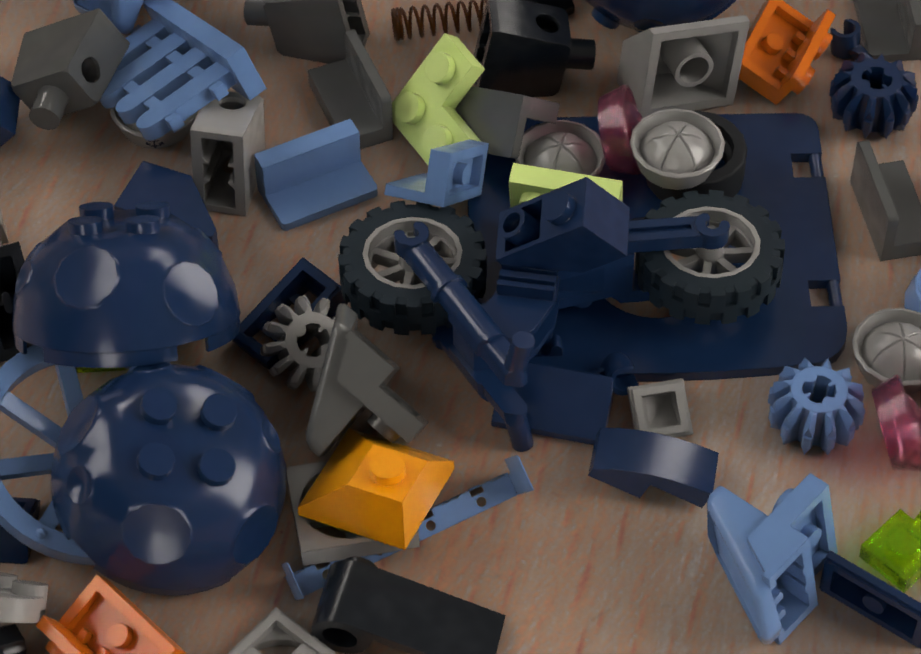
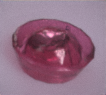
M623 84L599 97L597 113L600 140L610 171L641 175L642 173L630 146L632 130L641 121L643 116L637 108L632 90L627 84Z
M895 374L871 390L892 470L921 472V411L911 396L905 394L900 375Z

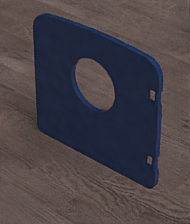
M800 113L717 114L731 121L743 134L747 146L744 178L737 195L748 198L749 204L754 207L757 205L764 207L769 212L770 221L776 220L782 230L781 239H785L780 287H776L775 297L768 305L764 303L760 305V312L749 318L743 314L737 317V322L722 324L721 320H710V325L694 323L695 318L686 316L683 320L672 316L664 318L642 317L625 312L612 305L606 299L596 300L587 308L570 306L559 309L552 339L547 338L538 353L529 362L585 372L591 371L594 368H600L603 360L609 354L621 352L631 359L635 369L622 372L616 378L634 375L638 382H660L681 378L684 381L773 376L779 375L785 366L798 369V365L804 357L813 366H821L827 358H829L830 364L836 362L845 349L847 321L845 307L842 303L838 259L826 177H824L819 129L816 122L811 117ZM638 116L557 117V120H569L584 124L595 131L602 139L606 147L607 159L598 177L623 181L622 202L630 207L629 221L644 220L645 215L652 208L655 210L660 208L662 200L658 199L648 187L646 177L640 172L634 158L630 140L623 142V145L630 146L626 149H623L620 143L617 142L621 131L628 132L625 136L622 135L623 139H631L630 134L642 118ZM527 119L524 132L530 127L542 123V121ZM488 153L481 196L468 199V217L474 222V231L480 230L483 234L487 251L486 291L483 299L478 298L480 305L490 300L497 290V281L501 269V264L496 261L499 213L510 208L509 178L512 165L516 163L515 159ZM722 158L713 171L726 164ZM792 162H809L811 177H794ZM729 245L727 248H736V247H734V246H732V245ZM746 263L731 264L734 265L736 268H739ZM809 289H827L829 306H811Z

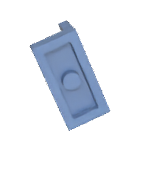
M351 118L254 154L257 189L279 226L284 231L372 199L378 194L376 183L361 161L360 133Z
M469 139L433 148L430 151L427 173L386 183L384 194L439 207H446L481 196L489 143Z

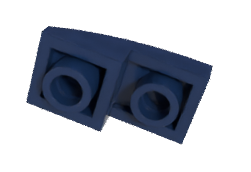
M600 428L595 437L588 476L638 498H641L651 485L702 508L714 489L719 453L703 446L659 433L625 428Z

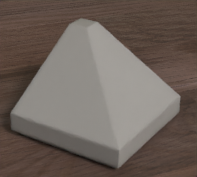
M683 378L627 388L635 430L659 433L671 437L693 434Z

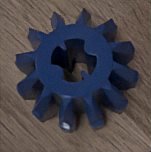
M883 52L877 59H870L865 54L860 53L855 62L844 60L830 85L829 96L831 97L832 118L843 120L845 132L854 129L862 130L864 139L871 132H877L887 139L892 129L904 131L910 117L916 111L919 98L917 95L918 89L916 88L915 73L904 71L902 60L891 63L885 61Z

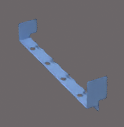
M515 455L505 459L510 471L509 474L504 473L481 485H476L468 489V491L430 508L433 516L423 520L418 528L419 541L516 495L533 491L534 488L520 457ZM482 486L484 492L472 497L470 491ZM479 497H484L486 500V504L483 507L477 504ZM428 521L435 523L434 530L430 531L426 528ZM398 551L387 552L382 555L362 556L361 558L375 563ZM337 561L329 562V565L317 570L315 564L308 565L294 573L288 562L282 563L281 565L286 574L284 578H286L295 600L304 599V596L323 588L326 581L322 576L323 571L329 570L330 566Z

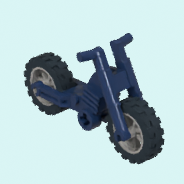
M697 190L683 193V198L675 200L671 196L661 201L660 208L658 210L652 208L645 215L644 220L629 221L626 257L584 273L501 264L497 290L490 300L480 305L478 298L483 299L486 291L487 251L483 234L480 230L474 231V222L466 215L459 217L456 215V209L450 206L438 208L416 202V205H406L405 201H396L390 203V208L382 210L380 207H376L368 211L367 218L363 221L357 219L350 225L349 236L343 235L341 239L338 261L343 299L345 303L351 302V309L358 314V318L360 320L364 317L367 318L371 327L381 331L385 327L394 329V334L409 335L410 331L421 330V335L431 334L432 342L435 346L445 351L479 396L485 401L490 402L505 421L513 449L524 452L532 448L534 440L527 419L528 406L513 387H523L528 383L527 366L529 360L538 353L547 338L552 339L559 309L570 306L587 308L591 306L593 301L612 297L619 303L650 301L658 309L663 306L669 309V315L680 320H683L685 316L695 318L694 323L710 325V320H721L722 324L737 322L738 316L744 314L749 318L760 312V305L762 303L768 305L774 299L776 287H780L782 279L785 239H781L782 230L776 220L770 221L769 212L761 205L756 207L750 205L749 199L744 196L735 194L734 198L724 196V191L709 190V194L700 195ZM729 245H732V246H734V247H736V248H727V247H728ZM671 253L676 254V255H679V256H683V257H686V258L681 259V260H679V261H676V260L671 256ZM731 263H746V264L742 265V266L739 267V268H736V267H735L734 265H732ZM378 264L389 267L380 272H376L374 269Z

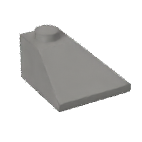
M742 15L654 27L623 40L617 83L637 116L644 118L656 111L674 108L693 111L734 105L750 24L748 17Z

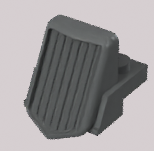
M340 303L336 309L335 321L307 430H305L307 445L318 457L329 452L366 408L373 412L367 422L392 443L398 441L400 437L407 443H410L429 423L428 420L387 386L401 367L362 333L357 331L358 314L345 303Z

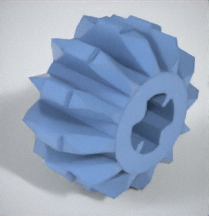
M804 357L798 365V369L785 366L779 374V380L770 387L768 396L770 428L781 430L780 436L782 437L783 445L793 441L801 442L804 455L812 446H819L829 455L831 450L834 449L835 443L848 446L854 438L855 430H858L859 426L863 424L865 416L863 384L851 382L850 368L839 371L832 370L829 358L821 366H813Z

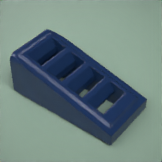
M302 257L240 323L239 333L231 341L269 370L275 363L280 361L278 355L262 356L260 348L263 345L255 340L253 336L260 330L262 331L265 323L271 322L276 318L275 309L281 304L287 306L295 305V300L309 291L317 297L311 304L312 312L318 301L326 298L330 300L327 316L332 318L336 315L337 306L340 303H345L341 286ZM306 331V334L297 340L298 347L309 340L310 332Z

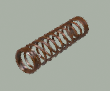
M459 0L456 13L453 5L448 1L445 5L444 15L441 6L435 3L432 16L428 6L424 4L421 8L420 18L414 6H411L409 9L408 19L402 7L392 8L391 17L394 38L396 41L404 39L402 15L407 36L409 39L412 38L413 11L420 37L423 38L424 10L427 12L432 36H435L437 8L443 32L448 34V7L451 9L455 30L458 34L460 32V5L464 11L467 29L471 32L472 3L477 13L480 28L483 19L484 1L487 3V0H481L480 10L477 2L470 0L468 12L464 2Z

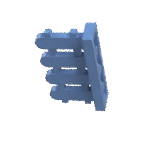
M144 0L143 6L152 20L143 26L137 25L132 29L130 35L126 37L130 45L103 93L100 102L104 108L115 107L123 123H136L143 138L151 141L164 136L169 131L174 133L185 126L183 121L214 99L220 101L229 94L228 89L230 88L248 100L253 99L267 88L242 45L173 0Z

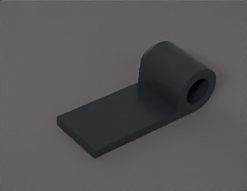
M348 557L345 560L333 563L329 568L312 623L311 635L315 636L333 651L344 654L364 652L372 641L409 654H496L506 615L377 568L373 562L365 558Z

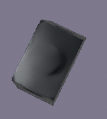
M487 0L474 52V57L485 70L474 83V86L530 97L554 96L559 93L565 69H593L596 57L595 40L571 38L568 13L563 8L525 0Z

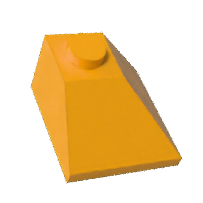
M349 428L299 504L298 515L406 550L452 474L454 461Z

